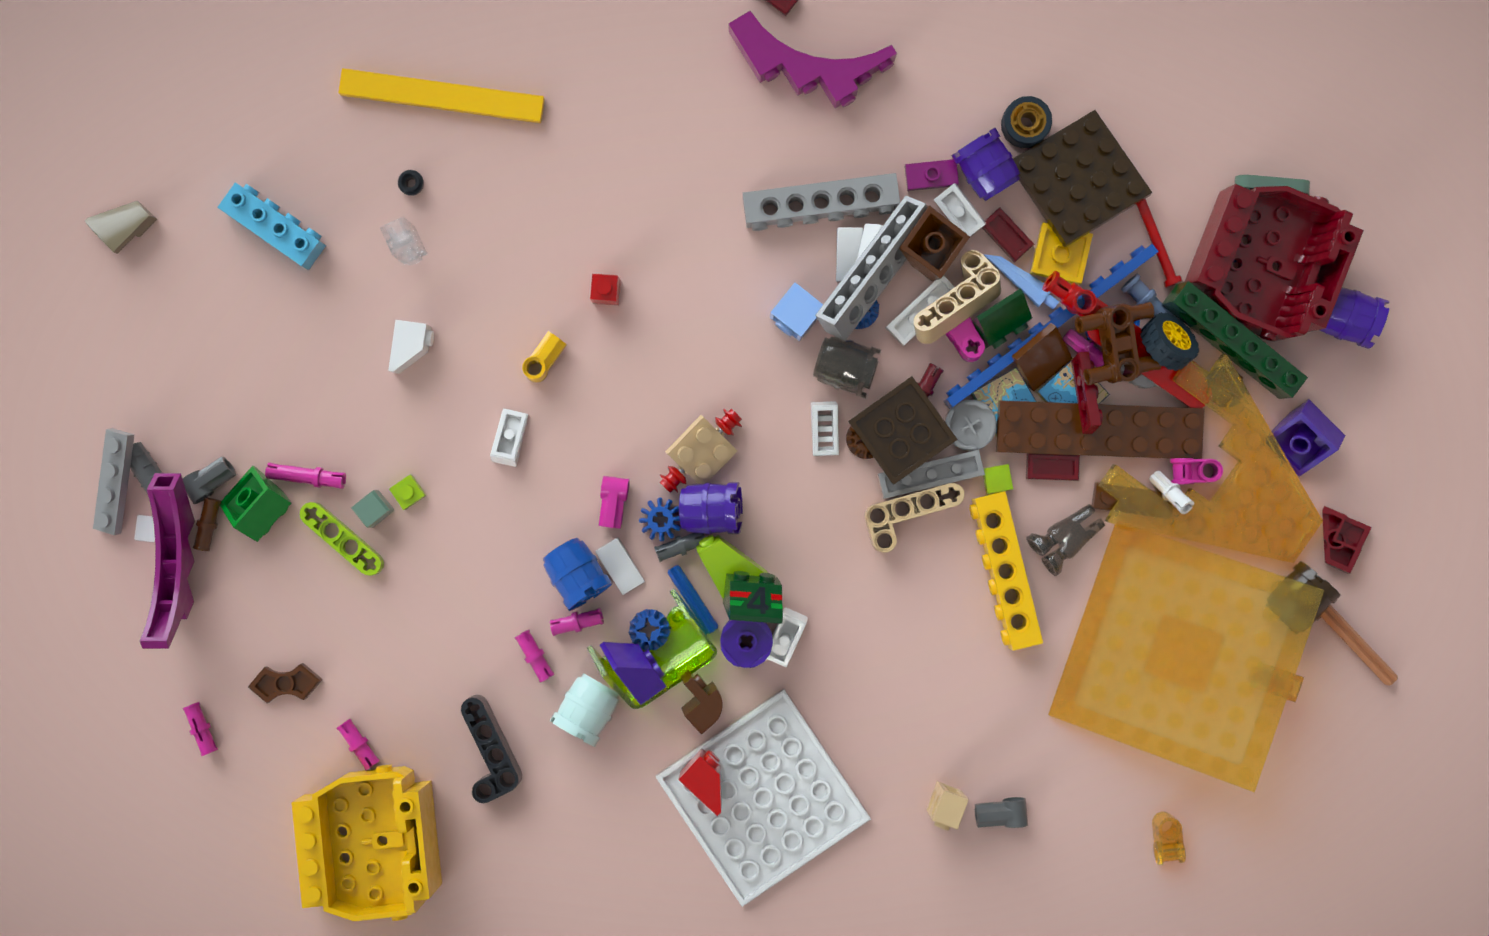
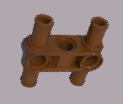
M1151 302L1133 306L1125 303L1105 306L1099 309L1096 314L1076 317L1075 327L1078 333L1099 329L1104 366L1084 369L1083 378L1087 385L1104 381L1112 384L1122 381H1133L1141 373L1161 369L1162 366L1151 355L1139 358L1134 330V321L1153 318L1154 307ZM1114 312L1116 313V316H1117L1115 323L1113 322V314H1114ZM1122 365H1124V373H1123V374H1121V366H1122Z

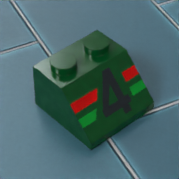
M744 571L726 574L723 605L729 620L782 624V584L778 577L770 573L752 576Z

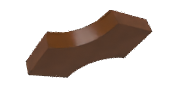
M301 663L289 672L274 671L266 666L248 688L267 704L277 696L286 694L306 700L323 679L304 663Z

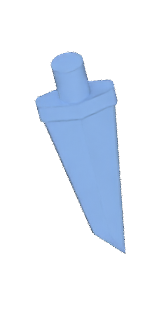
M983 254L1016 287L1021 288L1023 293L1037 307L1043 302L1053 310L1059 303L1057 299L1050 295L1049 291L1045 292L1042 290L1044 282L1001 256Z

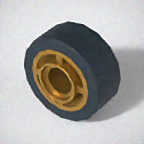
M1022 96L1014 100L1005 110L1001 120L1002 133L1005 139L1013 146L1031 148L1043 141L1049 134L1052 126V113L1048 105L1041 99L1033 96ZM1021 118L1030 119L1032 127H1025L1021 123Z

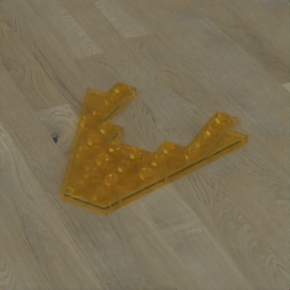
M1221 354L1209 372L1192 360L1183 369H1179L1172 380L1233 425L1219 444V447L1238 461L1211 501L1194 489L1188 488L1185 495L1194 502V505L1186 514H1181L1160 496L1119 466L1113 464L1098 485L1118 500L1105 521L1294 563L1323 522L1322 518L1229 357L1226 354Z

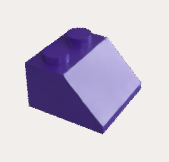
M1308 399L1291 411L1263 441L1300 477L1338 451L1346 435Z
M603 642L600 644L611 667L640 705L667 687L661 678L665 674L649 650L644 652L639 644Z

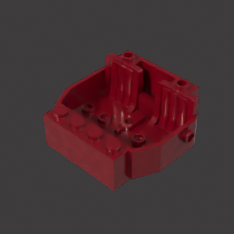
M1234 184L1219 192L1185 282H1191L1251 332L1264 340L1274 342L1303 336L1307 332L1327 327L1364 230L1350 225L1353 217L1352 212L1347 210L1341 211L1338 207L1329 204V200L1324 197H1313L1289 186L1255 187L1249 190ZM1243 236L1247 238V244L1242 242ZM1233 260L1238 262V268L1233 266ZM1273 262L1278 265L1277 271L1272 268Z

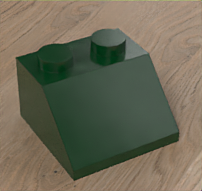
M1020 288L978 315L972 322L984 341L985 349L991 345L996 349L1007 342L1005 336L1011 332L1017 335L1029 327L1027 322L1033 317L1024 293Z

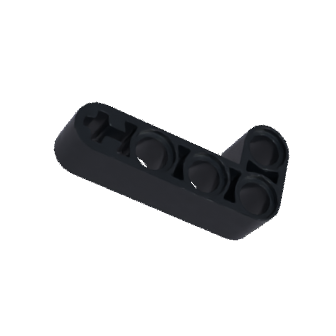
M473 695L463 702L461 713L490 773L480 778L474 784L472 796L479 803H488L514 790L522 780V771L488 701L481 695ZM478 704L480 706V709L477 711L470 710L472 705ZM485 715V719H482L478 723L475 722V720ZM482 725H488L492 729L491 737H485L481 734L480 728ZM492 749H500L504 755L503 760L494 759L492 757ZM503 773H512L515 777V782L512 784L506 783L503 779ZM480 784H488L492 790L491 795L482 794Z

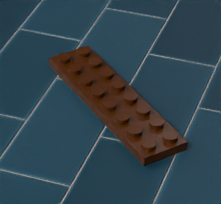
M998 400L996 452L1202 459L1205 408L1098 404V409H1101L1103 414L1102 424L1093 434H1083L1078 403Z

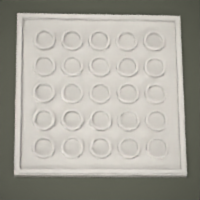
M784 689L656 775V779L742 907L871 820ZM701 748L706 752L711 750L720 759L718 763L721 766L722 808L718 816L678 780L680 771Z

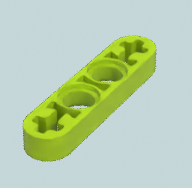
M309 502L302 506L299 515L303 523L361 573L371 576L382 571L384 561L381 555L323 505ZM317 508L316 515L321 519H325L327 516L328 519L322 523L316 518L309 519L310 513L308 509ZM330 523L336 524L339 529L338 535L334 538H330L326 534V527ZM349 540H354L358 544V550L353 555L345 550V544ZM364 550H366L367 552L363 556L367 559L375 558L374 565L376 569H367L368 563L363 558L356 561V558L361 556Z

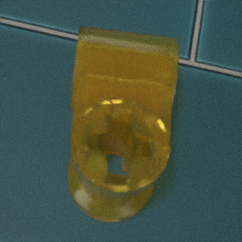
M1162 811L1157 813L1152 819L1153 852L1157 865H1163L1164 862L1168 861L1185 863L1186 852L1183 844L1181 823L1168 812ZM1167 821H1171L1172 825L1170 829L1167 831H1162L1163 824Z

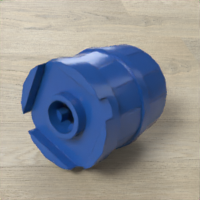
M579 538L563 543L543 558V566L551 580V584L564 599L563 603L569 611L586 604L587 600L599 596L612 585L608 575H604L597 557L592 554L584 541H580Z

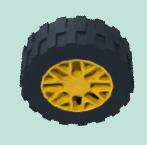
M1166 312L1158 313L1141 329L1140 338H1142V344L1145 346L1146 351L1161 366L1169 370H1181L1198 356L1199 344L1196 341L1195 335L1182 320H1179L1174 315Z

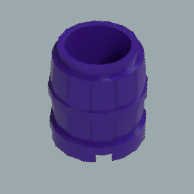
M996 128L991 129L984 136L981 135L958 150L957 153L951 155L955 163H959L967 183L971 185L979 198L983 197L984 201H987L1020 180L1018 176L1020 172L1012 158L1013 156L999 139L1001 136Z
M1342 287L1327 327L1319 331L1334 336L1336 339L1355 342L1358 346L1370 349L1375 344L1371 342L1373 336L1379 337L1385 326L1389 308L1384 307V305L1389 304V301L1379 297L1373 298L1360 291Z
M729 482L727 485L705 483L687 485L686 488H682L679 498L681 528L693 533L712 534L727 532L728 534H740L742 522H737L740 514H743L742 489L739 487L740 483Z
M729 620L722 630L720 638L721 651L725 658L734 666L754 668L762 664L770 655L773 646L772 632L766 622ZM742 635L747 637L751 635L754 638L751 641L753 644L751 648L747 646L742 648L740 646L742 642L740 637Z

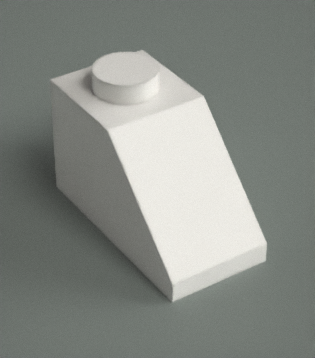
M395 320L388 371L400 374L428 353L429 346H432L434 342V331H431V326L424 323Z

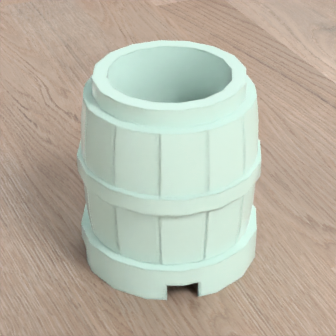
M583 673L581 677L578 676L569 691L566 692L558 712H554L550 722L595 747L600 739L598 735L612 718L611 715L619 701L617 699L619 693Z

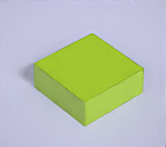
M1009 464L984 468L985 475H983L986 494L1013 489Z

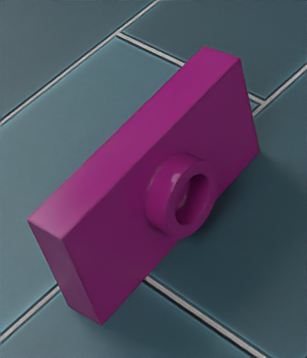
M953 159L905 164L907 191L950 187L954 183L957 186L959 185L957 164Z

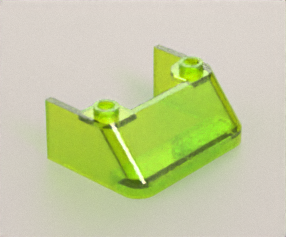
M675 589L671 590L670 593L678 606L672 608L667 616V622L670 625L669 637L662 647L650 651L665 674L661 678L667 687L642 705L638 703L615 673L606 656L602 657L592 645L587 647L602 678L633 709H639L648 705L682 681L680 676L687 670L693 674L712 661L717 655L715 645Z

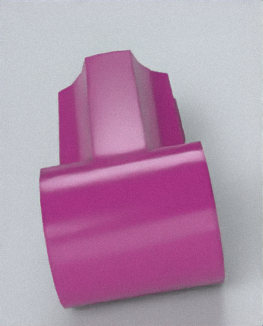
M603 476L600 492L602 503L598 526L621 529L624 503L627 501L629 492V479Z

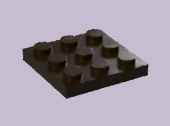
M913 376L848 421L893 485L958 440Z

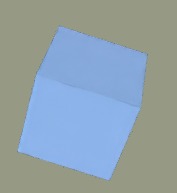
M795 282L770 312V318L776 322L775 325L781 331L800 341L816 322L817 318L815 315L823 304Z

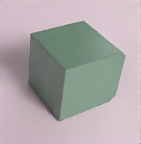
M379 490L371 491L351 507L367 528H374L394 511L393 507Z

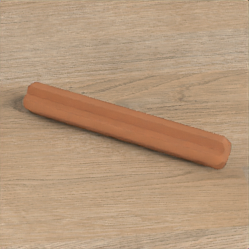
M1330 604L1321 617L1385 685H1392L1398 679L1396 673Z

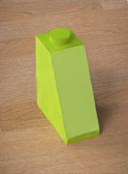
M709 535L700 540V545L696 546L697 552L722 598H724L726 574L744 571L752 576H760L761 573H768L767 570L720 535L715 537Z

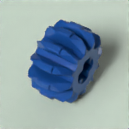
M658 498V507H655L654 503L650 500L647 503L652 510L641 509V512L648 515V517L640 518L639 523L648 522V526L644 527L642 532L645 533L652 529L653 531L649 536L651 540L655 538L657 532H659V540L662 542L665 540L664 532L672 539L674 534L670 529L681 530L679 525L674 524V521H680L679 516L674 517L673 515L679 511V506L670 510L669 508L673 502L670 499L666 502L665 507H663V499ZM662 512L663 516L668 517V522H664V527H659V523L654 522V517H658L657 513Z

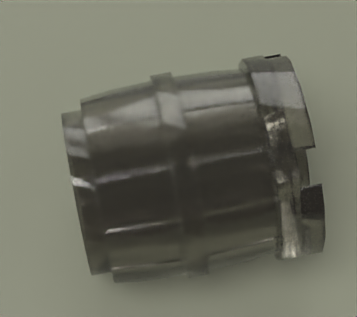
M833 336L830 338L826 337L816 361L813 377H816L817 381L834 387V389L856 393V396L866 399L868 394L863 391L865 388L870 389L879 362L877 361L878 358H875V354L881 355L882 349L873 346L868 348L850 339L844 341Z

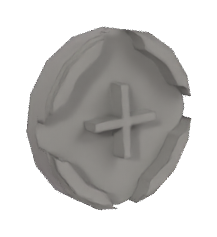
M979 400L959 402L950 409L945 419L946 424L958 439L953 444L962 450L975 451L984 448L992 441L997 429V420L994 412L987 404Z

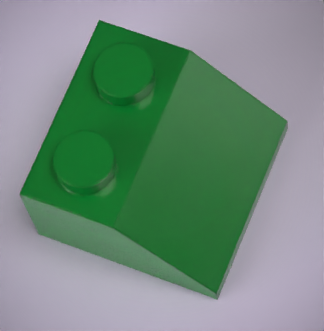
M252 466L223 498L220 507L234 529L258 542L262 536L270 531L271 526L276 520L286 513L291 502L284 491L270 479H266L265 475L255 466Z

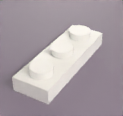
M943 275L941 279L935 280L885 328L904 346L916 335L914 317L955 287Z

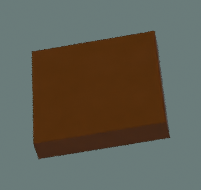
M1052 323L1047 325L1012 355L1027 386L1032 391L1038 389L1073 359L1058 328Z

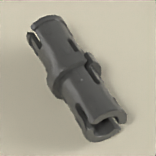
M692 533L684 537L679 535L675 537L676 540L655 546L659 562L682 554V556L686 555L687 551L695 549L696 546L700 545L699 541L705 538L704 533Z

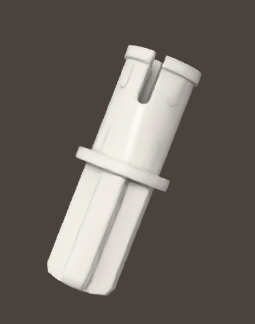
M1156 471L1150 476L1149 480L1162 493V498L1165 501L1171 502L1181 514H1186L1193 508L1194 502L1180 490L1179 484H1173L1161 471Z

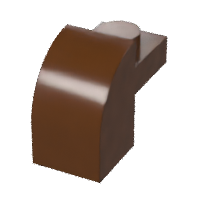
M687 670L680 677L684 685L695 697L681 709L687 720L702 735L719 719L723 708L722 697L713 681L707 685L698 673L694 676Z

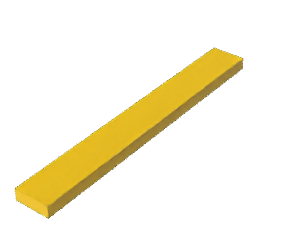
M342 68L338 91L340 96L534 123L542 122L545 102L544 96L345 68Z

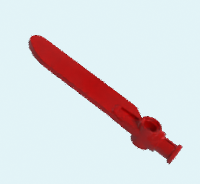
M1054 271L1043 284L1042 290L1045 292L1049 291L1060 298V303L1066 306V309L1072 314H1077L1081 317L1096 314L1099 309L1108 306L1096 298L1092 291L1084 290L1076 283L1070 284L1060 277L1058 271ZM1080 295L1085 300V304L1081 309L1077 305V299ZM1115 312L1113 314L1114 323L1116 322L1117 317ZM1134 324L1139 358L1149 356L1150 354L1146 351L1145 346L1142 344V338H1140L1141 328ZM1099 329L1087 331L1089 338L1101 346ZM1191 363L1178 371L1169 370L1162 366L1160 370L1141 373L1190 408H1203L1208 403L1209 392L1202 374Z

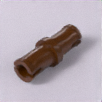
M204 497L201 517L196 522L198 530L193 549L210 551L213 531L218 526L216 519L221 500Z

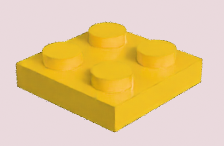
M1043 222L1040 226L1030 274L1048 278L1054 271H1058L1060 277L1067 282L1081 285L1093 234L1088 233L1064 248L1049 224Z

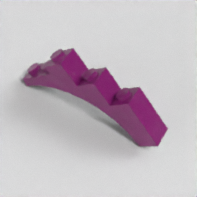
M751 11L728 23L730 35L760 83L765 80L767 82L774 80L780 75L782 70L797 96L803 92L805 95L811 93L818 87L817 84L820 83L834 108L840 105L846 107L853 103L858 92L856 84L858 83L861 86L871 80V75L880 70L882 73L890 69L894 65L893 62L897 55L894 47L890 45L875 53L857 58L829 59L814 57L794 50L777 40L760 24Z
M155 473L147 488L154 523L155 576L150 610L140 644L142 649H169L181 619L188 618L194 604L187 578L195 562L188 541V536L195 520L181 473Z

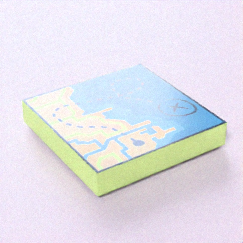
M1017 367L971 393L975 400H979L991 408L996 420L998 400L1037 402Z

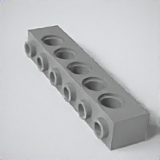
M896 173L743 192L746 228L752 227L753 231L765 230L767 225L775 224L779 228L789 227L793 225V222L803 221V224H814L821 218H828L829 221H838L844 219L845 215L854 214V218L869 216V212L879 211L881 215L891 214L900 204ZM873 191L878 195L879 200L870 202L866 199L865 194ZM842 195H850L853 198V203L851 205H843L839 198ZM817 198H824L828 202V206L824 209L817 208L814 201ZM793 201H798L802 204L803 209L799 212H793L788 205ZM768 204L776 206L778 211L774 215H767L764 213L763 208Z
M905 196L815 315L827 333L843 341L847 340L907 260L899 247L927 209L926 203L909 196Z

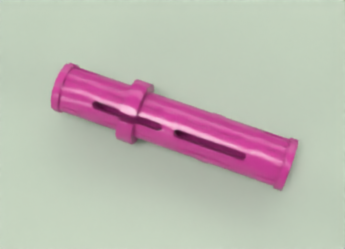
M268 463L265 469L266 479L312 484L317 488L329 486L343 489L345 487L343 484H346V473L326 471L320 467L309 469Z

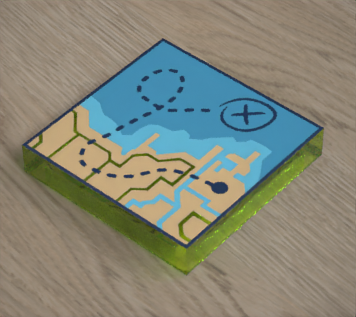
M1072 360L1036 391L1044 402L1078 403L1071 365ZM1095 383L1094 385H1097L1099 390L1097 403L1100 404L1110 394L1100 383Z

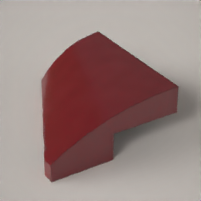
M1324 506L1322 517L1325 563L1342 572L1351 574L1372 527Z

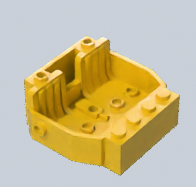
M392 765L377 766L373 770L348 772L314 794L302 795L291 802L302 908L323 906L324 912L351 921L389 917L392 918V921H399L408 918V915L416 913L425 901L430 899L441 886L442 876L432 780L415 782L414 770L406 766L392 767ZM340 827L346 828L347 835L340 833ZM380 836L387 838V844L380 842ZM343 853H347L349 855V861L343 860Z

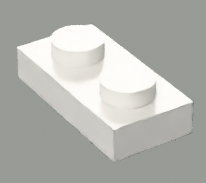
M956 183L934 199L947 218L970 237L986 225V222Z

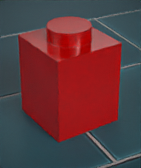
M592 274L590 300L593 304L619 306L621 280L618 275Z

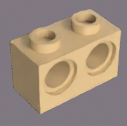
M937 781L927 807V812L931 820L935 822V826L949 831L950 827L958 830L969 799L962 790Z

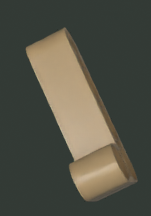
M971 250L962 255L961 267L965 281L914 317L916 337L921 343L930 344L935 342L1000 296V273L979 251Z
M948 483L869 506L865 511L864 518L873 547L883 553L892 551L897 543L893 528L894 523L959 505L964 499L963 488L959 484ZM948 488L951 491L957 492V496L953 497V502L949 498L940 500L942 506H939L938 495L949 493ZM925 494L929 495L933 500V504L929 509H924L920 505V499ZM900 501L905 502L908 506V512L904 516H899L895 512V506ZM875 508L883 512V520L880 523H874L870 519V513ZM882 533L889 535L891 540L890 545L886 548H881L877 543V539Z

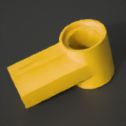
M548 331L532 355L523 362L522 370L525 376L532 382L539 383L543 381L567 344ZM537 363L542 366V370L538 375L529 374V368L532 364Z

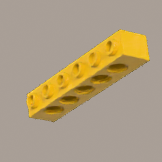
M1006 491L971 499L972 505H969L970 514L973 520H977L979 529L975 530L976 538L979 545L983 544L985 555H982V562L985 570L990 572L991 580H988V586L991 595L996 596L998 605H994L997 620H1002L1004 630L1000 631L1004 646L1008 645V648L1013 651L1043 644ZM991 513L995 514L998 518V524L994 528H990L986 524V518ZM998 538L1004 542V549L1000 553L994 552L992 548L994 540ZM1003 564H1007L1010 567V574L1006 578H1001L998 572L999 567ZM1010 589H1014L1017 594L1016 600L1013 603H1007L1005 600V593ZM1020 614L1023 618V623L1019 628H1013L1011 620L1013 616Z

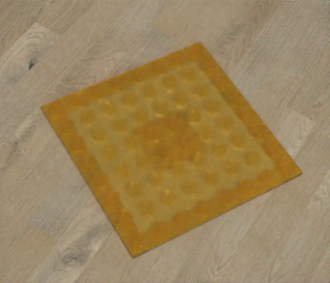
M1116 521L1048 715L1255 793L1324 590Z

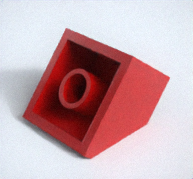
M701 748L680 771L678 780L718 816L722 808L721 766L718 763L720 759L711 750L706 752Z

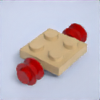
M723 409L725 415L722 418L715 417V422L718 426L716 428L700 415L665 451L679 465L677 468L668 466L669 473L666 476L660 474L663 479L659 483L670 493L673 490L678 493L677 486L680 483L687 484L686 477L682 473L688 474L698 484H705L734 456L737 450L723 437L725 434L734 436L732 429L735 426L742 427L739 423L742 418L733 409L729 411Z

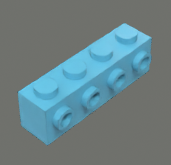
M235 182L217 208L300 266L309 270L326 247L324 243L319 241L322 236L311 228L305 231L299 227L301 221L291 214L287 213L286 216H283L278 212L280 207L268 198L263 202L257 197L259 192L248 184L242 187Z

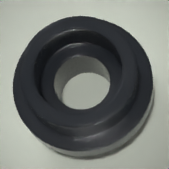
M406 170L398 178V187L405 195L414 196L422 191L424 180L417 171ZM414 179L416 182L413 187H408V181Z

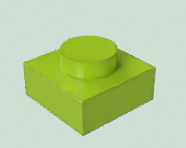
M411 474L389 488L403 510L408 509L426 496Z

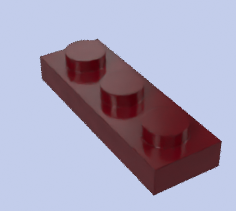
M1089 351L1078 352L1071 361L1082 433L1093 434L1101 426L1103 414L1101 409H1098V386L1094 384L1087 385L1083 378L1084 369L1095 367L1094 362L1090 360Z

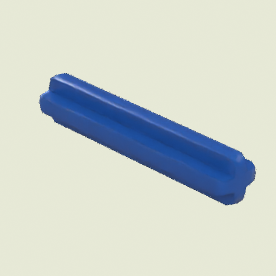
M676 565L668 570V575L705 632L711 634L717 630L718 624L681 567Z

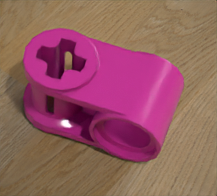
M970 317L946 333L947 338L964 361L975 362L983 354L985 349L984 341L975 329ZM969 345L977 347L975 354L973 351H966Z
M1170 459V463L1173 464V480H1171L1173 484L1215 482L1223 475V467L1215 459ZM1206 464L1211 465L1213 468V474L1210 478L1203 474V468Z

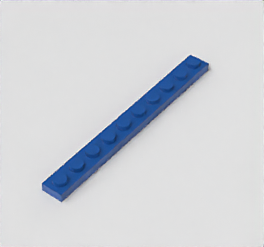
M1153 244L1147 248L1141 245L1129 254L1132 259L1124 264L1121 260L1109 270L1112 273L1106 279L1100 276L1089 284L1090 291L1096 295V298L1100 297L1159 251ZM1080 295L1077 299V305L1081 309L1085 304V300ZM1060 306L1048 315L1051 319L1045 325L1039 322L1028 330L1030 336L1022 341L1019 337L1007 347L1010 350L1004 356L998 353L987 361L989 364L988 368L982 372L978 368L966 377L969 380L968 383L962 387L957 384L946 392L948 398L944 400V403L949 409L957 405L1014 361L1012 355L1047 325L1052 323L1059 328L1076 314L1070 313L1067 309L1063 310Z

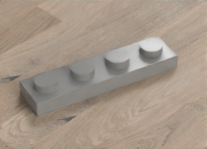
M114 428L106 429L93 529L112 535H118L122 532L135 434Z
M979 450L925 462L894 485L884 472L879 473L878 478L883 499L982 476L985 473Z

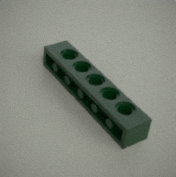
M1186 281L1176 284L1162 303L1166 309L1278 399L1293 398L1308 377L1191 282Z

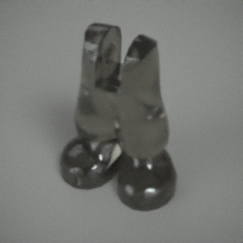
M1090 504L1049 527L1045 536L1032 533L1026 537L1033 551L1040 556L1045 555L1041 559L1042 563L1052 575L1057 576L1060 574L1063 568V561L1075 557L1084 545L1105 526L1101 518L1091 523L1085 529L1081 526L1080 523L1096 511ZM1059 544L1058 549L1049 554H1046L1050 551V549L1053 546Z

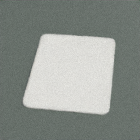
M137 516L135 540L155 541L152 516Z

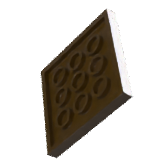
M1096 110L1013 158L1020 172L1018 174L1020 183L1064 248L1148 198L1153 193Z

